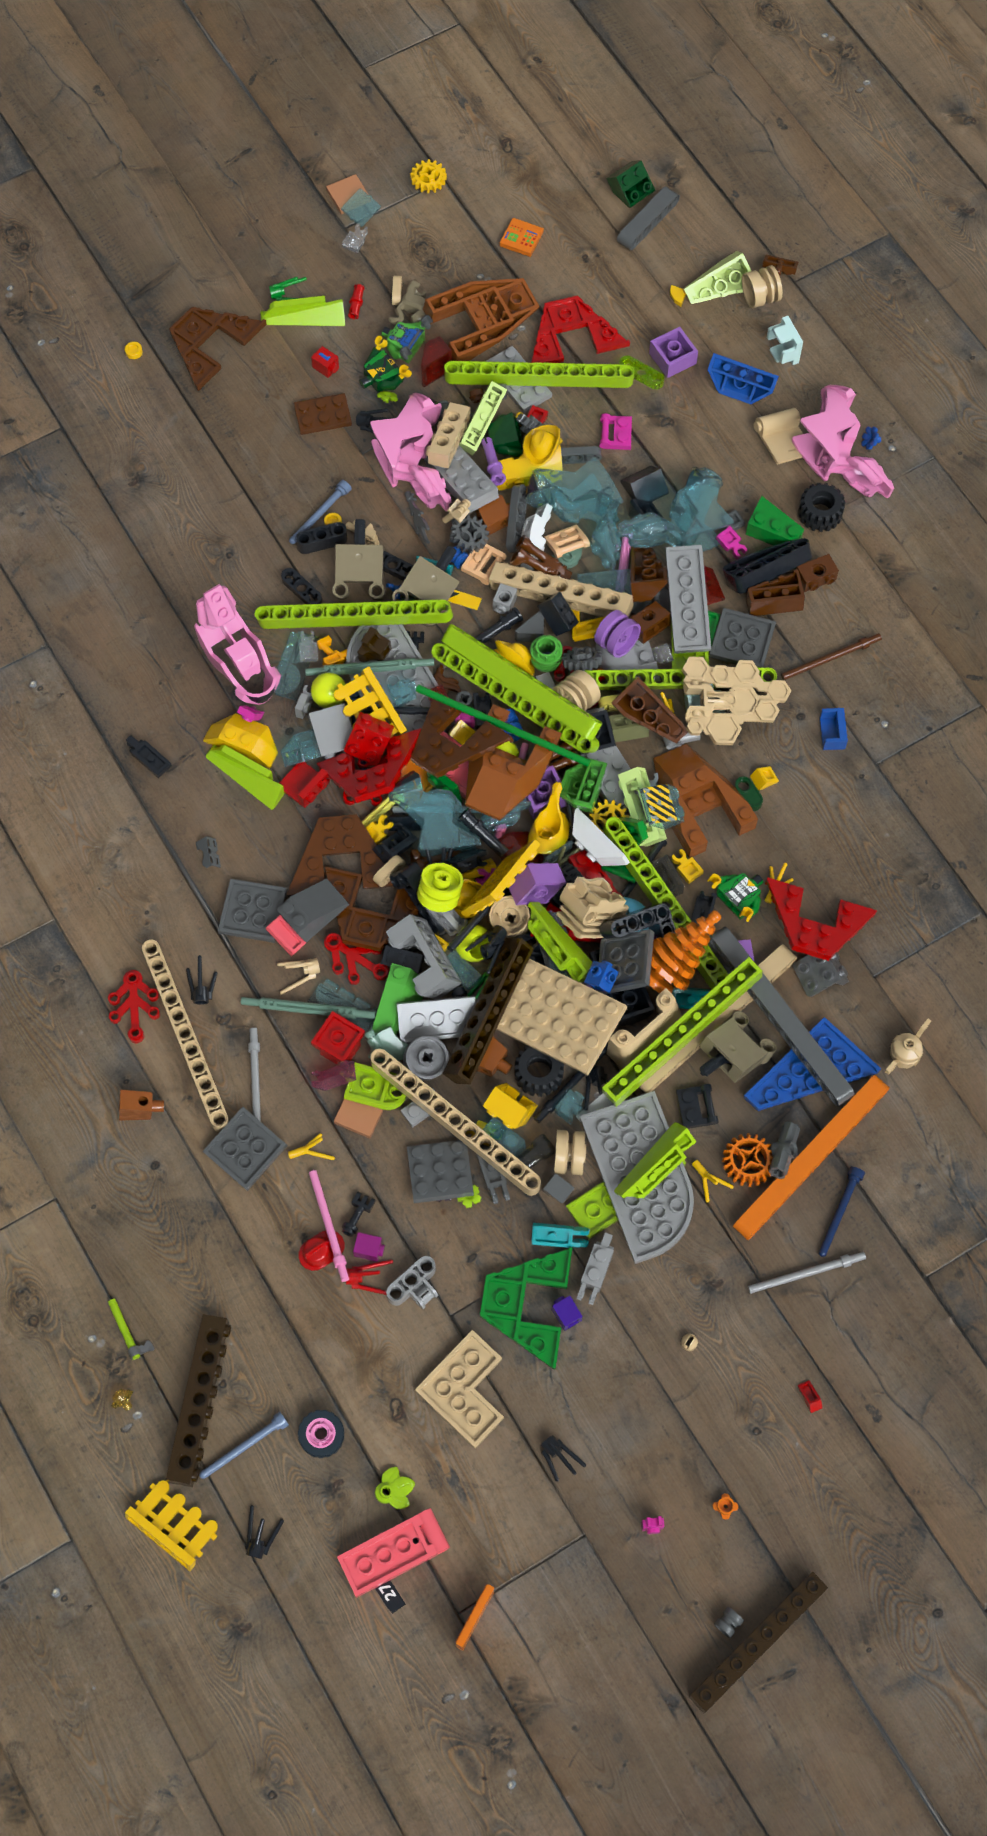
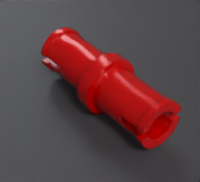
M361 284L354 285L353 294L349 300L350 309L348 317L351 319L359 318L360 307L363 305L362 297L365 288Z

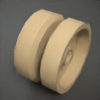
M557 1129L554 1174H565L567 1162H571L570 1172L572 1175H582L583 1163H585L586 1159L585 1131H574L572 1143H569L568 1131Z

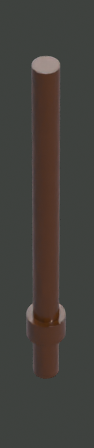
M878 633L869 638H861L852 645L781 673V677L783 680H786L856 650L866 649L871 644L882 640V637Z

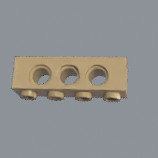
M451 402L448 408L444 409L443 419L438 422L437 432L433 433L431 445H428L426 449L428 464L448 469L470 421V407Z

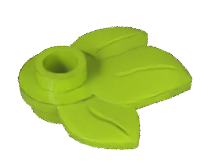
M398 1467L389 1468L383 1473L381 1483L375 1489V1497L380 1503H389L395 1509L407 1508L410 1504L406 1496L413 1490L415 1482L408 1477H400ZM387 1489L389 1495H384L382 1490Z

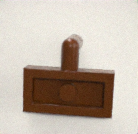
M766 254L762 267L766 268L773 265L778 271L779 276L781 272L786 275H795L799 262Z

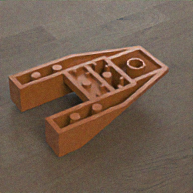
M524 278L468 282L425 299L423 311L435 323L466 310L477 331L449 342L446 353L451 361H470L502 341L538 310L540 306Z
M493 704L488 715L507 723L510 711ZM545 726L540 738L559 745L562 733ZM536 744L528 761L495 747V751L488 752L483 757L472 762L468 760L465 806L499 821L502 820L539 786L555 752Z
M688 744L653 758L655 772L658 773L657 783L658 785H668L677 820L668 822L689 858L705 852L708 843L694 817L718 806H722L739 836L756 828L758 818L750 804L722 774Z

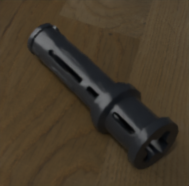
M514 607L510 613L500 616L498 622L474 638L484 644L502 631H509L511 626L517 622H522L523 617L519 610Z
M467 808L458 817L457 820L465 824L469 828L470 833H475L499 857H502L508 851V848L483 825V821L477 819L471 813L470 808Z

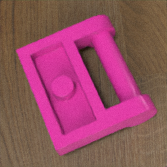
M602 414L600 416L602 423L600 448L631 450L632 416ZM609 424H614V441L608 439Z

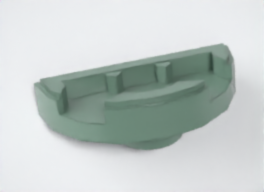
M582 548L563 554L562 557L557 559H559L563 566L566 565L567 569L572 568L579 563L582 556Z

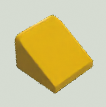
M770 766L757 768L750 775L758 790L765 789L779 782Z

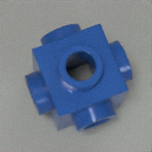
M604 960L602 962L593 961L584 982L595 990L610 993L619 972L612 968L613 964Z

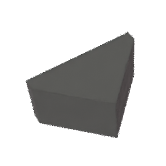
M541 611L537 612L515 630V640L517 642H533L537 637L543 635L544 616Z

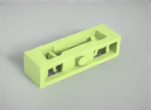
M493 381L488 385L459 444L465 452L471 455L477 451L507 389Z
M636 767L618 774V784L625 796L624 803L629 809V818L643 820L647 826L649 838L641 843L640 846L648 847L666 840L667 837L662 822L653 824L643 791V788L651 787L646 769Z

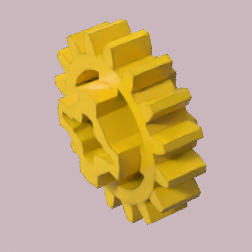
M428 159L427 163L422 160L421 164H415L416 168L412 167L411 180L416 190L421 188V192L427 190L429 194L430 190H433L435 193L436 188L441 190L442 185H445V180H447L446 169L442 168L441 163L437 165L436 160L433 163L430 162V159Z
M605 800L604 805L600 802L597 803L598 809L594 807V814H589V818L593 819L591 821L598 828L597 823H601L604 828L607 821L605 819L617 817L615 811L621 817L629 818V815H624L627 809H621V803L615 805V800H612L611 804H608V801ZM604 809H608V811L603 814L599 813Z

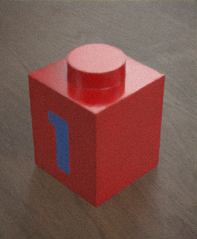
M323 346L311 357L312 368L327 378L335 374L339 369L338 356Z

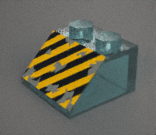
M664 784L639 789L650 826L667 829L684 822V810L679 804V792L675 786Z

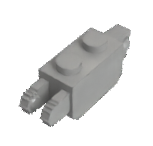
M605 1233L602 1242L597 1241L596 1244L594 1243L581 1279V1287L577 1296L578 1300L581 1301L585 1294V1288L593 1290L589 1297V1304H594L613 1256L614 1247L610 1246L613 1235Z

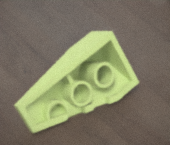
M736 251L683 289L691 304L742 293V275L750 272L751 269L744 254Z

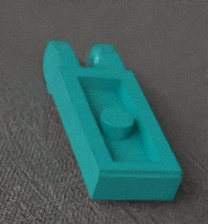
M533 1223L532 1245L585 1248L588 1247L589 1241L580 1238L573 1239V1235H589L590 1230L579 1226Z

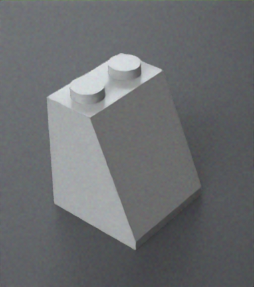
M345 703L311 712L307 715L320 757H325V760L336 757L335 753L341 751L345 753L344 748L352 732L349 717L343 714Z

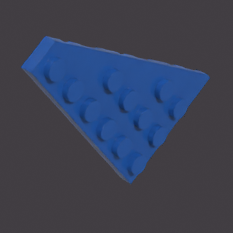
M825 1017L809 1032L848 1083L880 1072L881 1068ZM791 1049L744 1095V1099L757 1111L824 1090Z

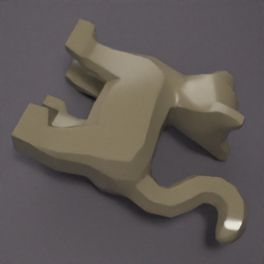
M413 280L408 286L401 303L395 309L398 317H389V322L395 325L404 320L403 310L413 313L411 316L412 323L421 321L425 316L423 311L425 299L440 294V292L434 290L425 298L426 292H418L416 289L420 287V283Z

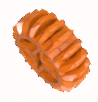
M747 1133L744 1139L743 1135L740 1134L738 1140L732 1138V1144H726L728 1150L723 1151V1155L726 1156L722 1158V1162L726 1163L723 1169L730 1170L727 1173L728 1177L734 1175V1183L739 1179L741 1180V1186L744 1185V1182H747L748 1187L752 1186V1182L759 1186L760 1180L765 1183L767 1181L766 1176L771 1177L769 1169L773 1155L772 1150H769L771 1144L767 1143L764 1145L765 1138L759 1141L757 1140V1134H755L754 1138H751L750 1133ZM742 1147H753V1149H751V1150H749V1151H746V1150H744V1149H739V1148H742ZM759 1151L764 1157L765 1166L762 1165L761 1161L757 1158V1154ZM733 1154L736 1155L737 1159L741 1162V1166L739 1169L736 1167L734 1163ZM753 1155V1160L745 1165L746 1159L751 1158ZM747 1170L759 1171L754 1174L745 1173Z

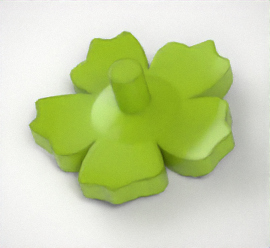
M382 391L377 394V398H381L385 403H389V400L398 401L397 394L393 392Z
M473 1185L474 1196L457 1198L458 1202L463 1201V1205L466 1208H472V1202L475 1205L480 1203L481 1196L477 1195L479 1194V1187Z

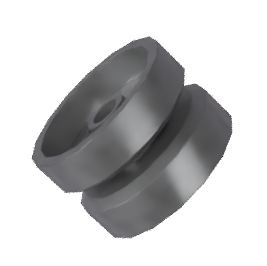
M422 1036L415 1039L406 1047L403 1055V1065L422 1081L440 1076L449 1061L445 1044L432 1036ZM423 1055L428 1056L429 1060L423 1062Z

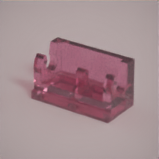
M344 1060L338 1066L321 1072L316 1070L311 1073L318 1079V1081H312L311 1086L323 1091L356 1080L354 1061Z

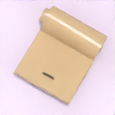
M796 408L756 418L754 422L755 431L760 435L777 465L803 458L792 442L794 436L803 434L799 428L800 414Z

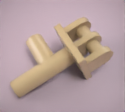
M457 498L447 510L449 513L442 518L443 522L448 523L455 518L461 523L470 512L468 508L471 506V502L468 499L460 501Z
M355 521L353 523L347 522L346 528L354 533ZM370 523L365 528V545H379L376 531Z

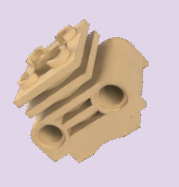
M577 877L574 883H567L562 891L560 901L564 905H561L560 909L562 911H558L556 915L562 920L564 925L573 931L577 938L596 939L604 938L600 933L601 924L625 915L629 906L625 905L626 900L621 895L612 892L610 884L604 878L586 879L585 877Z

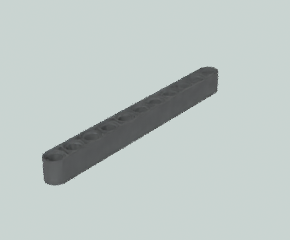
M723 927L710 936V944L731 971H734L750 957L727 927ZM762 973V978L748 989L747 992L836 1106H840L855 1095L852 1087Z

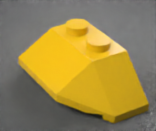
M236 713L212 724L203 739V742L216 745L217 747L226 745L269 769L278 755L269 727L256 721L248 722Z

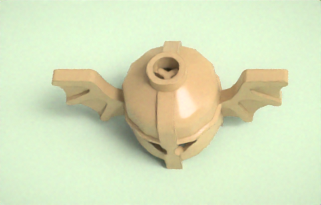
M929 1018L916 1035L902 1033L895 1036L890 1045V1055L893 1062L888 1066L885 1073L889 1075L896 1066L908 1069L919 1063L923 1054V1046L919 1038L931 1023Z

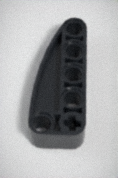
M801 538L780 543L725 565L723 573L726 585L736 593H746L748 588L770 581L811 560L812 552L809 540Z

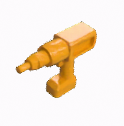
M329 635L317 641L316 646L328 655L323 658V666L344 664L347 649L341 652L338 650L333 651L329 647L332 643V638Z

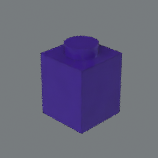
M562 1296L553 1302L552 1312L564 1331L582 1321L583 1316L571 1296L566 1298Z

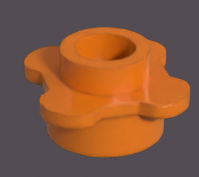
M724 1493L718 1502H714L713 1509L718 1511L723 1519L727 1520L733 1511L738 1510V1504L730 1498L729 1494Z

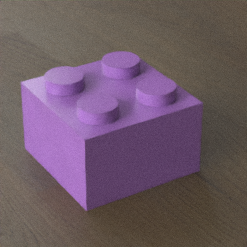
M678 327L651 340L649 354L664 375L669 378L697 364L698 350L681 327Z
M553 765L547 768L539 786L524 799L533 819H536L540 812L547 807L549 797L552 794V785L555 782H561ZM560 797V809L567 807L566 801Z
M528 863L525 870L514 877L516 881L509 887L515 904L528 905L530 902L547 904L566 884L558 863Z

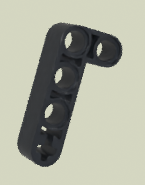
M415 862L406 864L390 875V881L395 888H404L423 919H426L433 932L439 935L445 929L426 907L419 902L417 897L423 871Z
M666 904L650 905L605 921L600 926V933L606 939L623 937L647 927L654 932V939L663 938L669 932H676L674 931L675 926L670 909Z

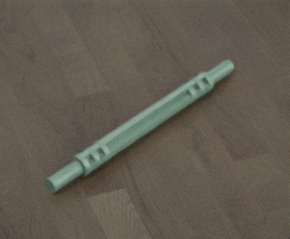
M415 658L324 665L320 668L305 669L306 676L320 675L326 672L338 675L358 674L367 667H370L372 672L416 669V667L434 666V658L417 660Z
M265 997L260 999L241 998V1005L259 1006L260 1009L329 1016L333 1011L344 1018L356 1019V1017L375 1019L376 1017L375 1011L357 1010V1007Z

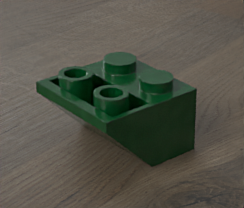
M642 160L631 161L606 178L613 193L629 208L656 191Z

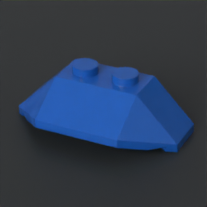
M713 353L708 367V372L718 393L750 405L772 394L779 378L777 375Z

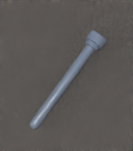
M341 480L336 485V491L289 539L291 544L296 543V535L299 532L308 530L340 496L347 495L352 490L345 480Z
M279 1411L273 1416L274 1418L270 1424L203 1469L199 1474L200 1478H207L274 1430H283L289 1426L282 1413Z

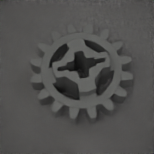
M520 413L516 418V421L522 426L520 428L521 431L526 435L531 429L544 425L532 415L528 418Z
M467 515L461 523L457 520L454 521L450 528V537H454L452 543L458 544L457 549L462 547L463 552L468 549L469 553H472L473 550L479 552L480 548L483 549L489 540L487 537L489 531H485L487 525L481 524L482 519L477 521L476 516L471 519L470 515Z
M590 646L575 647L572 651L568 650L567 653H564L562 657L563 666L565 669L568 668L569 671L592 670L593 668H598V665H601L603 661L600 650H596L595 647L591 649Z

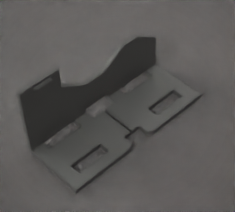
M206 836L197 841V850L201 849L204 855L203 866L205 868L210 866L221 868L219 855L216 853L218 851L216 839Z

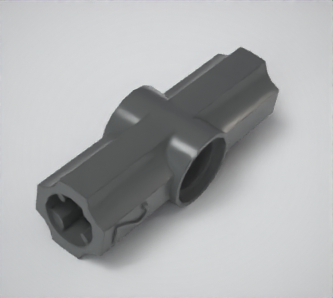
M785 1122L782 1126L778 1142L772 1144L773 1159L769 1173L777 1179L785 1178L791 1159L797 1157L798 1148L796 1142L800 1132L798 1124Z

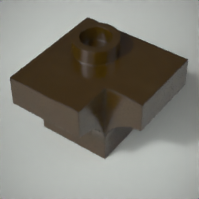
M370 627L361 640L362 645L357 651V655L361 662L369 660L384 661L392 649L391 641L383 637L377 629Z

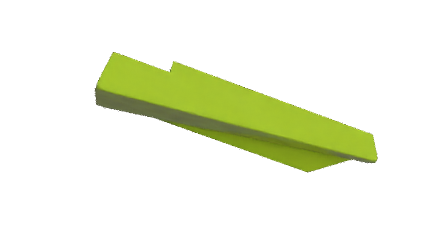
M325 296L273 301L267 311L260 312L261 321L265 319L267 325L345 326L343 300L325 302Z
M213 745L206 754V758L271 810L276 807L284 796L283 786L272 781V771L228 746L221 745L217 747Z
M530 902L528 907L531 908V920H528V929L560 971L567 969L573 980L579 983L584 982L592 961L541 903Z
M674 1122L615 1188L614 1192L622 1198H645L687 1158L683 1152L696 1143L690 1131L679 1123Z

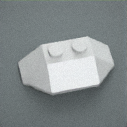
M579 808L575 809L572 832L576 839L574 843L581 851L585 849L588 852L586 856L593 863L597 861L601 866H620L630 863L625 854Z

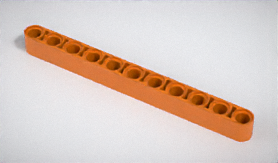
M873 1075L793 1160L785 1178L776 1179L736 1221L733 1228L744 1238L750 1240L879 1102L890 1087L876 1075Z

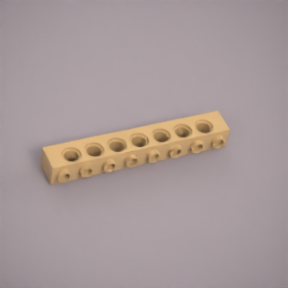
M496 562L489 577L490 589L497 591L500 583L517 588V596L544 602L549 596L561 592L572 610L605 617L612 611L620 610L629 618L634 606L633 595L626 592L620 593L609 588H600L593 584L580 583L574 579L568 580L557 575L552 576L541 571H532L525 567L512 566L505 562Z

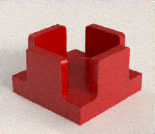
M332 1011L311 1041V1045L319 1049L320 1055L331 1062L345 1064L347 1060L351 1061L361 1047L360 1041L364 1036L365 1030Z

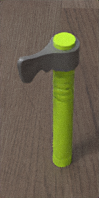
M116 1299L109 1300L108 1304L128 1347L127 1351L130 1358L135 1360L148 1351H154L155 1348L149 1340L146 1341L144 1346L135 1345Z

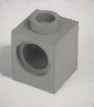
M500 583L493 599V610L499 614L510 613L517 599V588Z

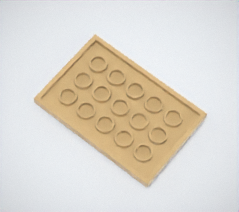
M529 959L496 1030L589 1075L625 1013L627 1006Z

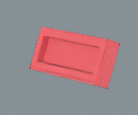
M281 915L265 928L291 957L306 944Z

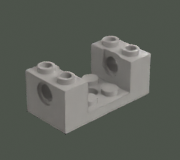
M409 914L386 931L389 936L388 942L392 947L405 949L410 952L418 948L424 953V960L430 968L413 979L416 985L414 988L420 996L440 999L462 984L426 919Z

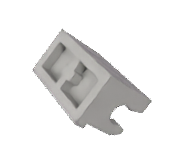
M427 909L450 936L458 934L469 922L467 919H462L454 909L447 912H435Z

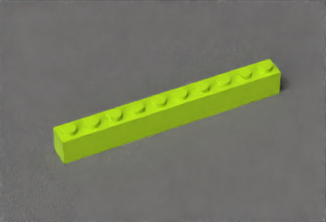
M748 957L602 1087L603 1094L616 1107L619 1106L762 978L763 971Z

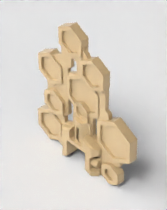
M689 657L681 670L685 675L683 680L685 695H700V706H689L685 713V721L688 724L686 729L690 735L699 736L703 731L705 735H709L715 745H733L742 729L740 725L743 722L773 723L780 711L777 704L785 703L791 693V689L785 680L764 682L753 660H739L736 667H727L726 665L709 667L703 657ZM710 684H714L716 688H730L729 692L714 691ZM753 688H756L758 692H765L767 695H757ZM729 710L731 713H713V711Z

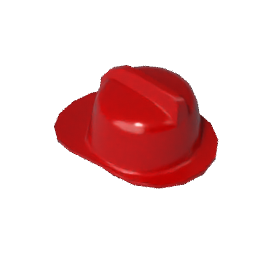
M326 1230L307 1240L299 1250V1260L305 1269L318 1271L333 1262L334 1255ZM335 1232L341 1253H343L345 1242L343 1237L338 1232Z

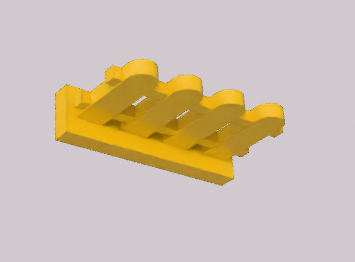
M370 667L363 669L360 677L358 674L354 675V680L343 686L340 683L337 685L338 689L335 690L333 697L337 701L345 699L348 705L344 707L343 714L346 717L354 715L357 719L360 711L371 706L373 712L369 715L381 721H385L387 718L390 725L394 726L391 737L395 734L398 736L407 732L406 727ZM367 686L369 687V689H370V691H371L370 693H369V692L367 691V689H366ZM361 690L364 696L352 702L349 696ZM378 702L381 708L378 709L375 703Z
M162 1480L157 1485L152 1483L149 1487L151 1492L142 1502L140 1500L136 1501V1509L130 1506L125 1512V1518L188 1571H191L196 1565V1559L194 1558L196 1556L200 1558L203 1555L201 1549L210 1539L214 1541L217 1538L215 1533L217 1532L218 1525L214 1520L207 1521L205 1525L199 1521L202 1513L198 1507H192L189 1511L183 1508L185 1505L184 1495L176 1494L173 1498L168 1496L169 1483ZM163 1499L168 1504L157 1515L152 1510ZM179 1512L184 1517L175 1528H172L169 1522ZM149 1516L153 1521H148L146 1517ZM195 1525L200 1531L189 1542L184 1537ZM163 1529H165L169 1533L168 1536H166L162 1532ZM178 1544H183L185 1548L182 1549Z

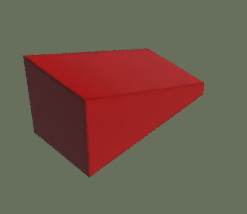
M808 1380L798 1385L810 1413L822 1409L821 1398L811 1382Z

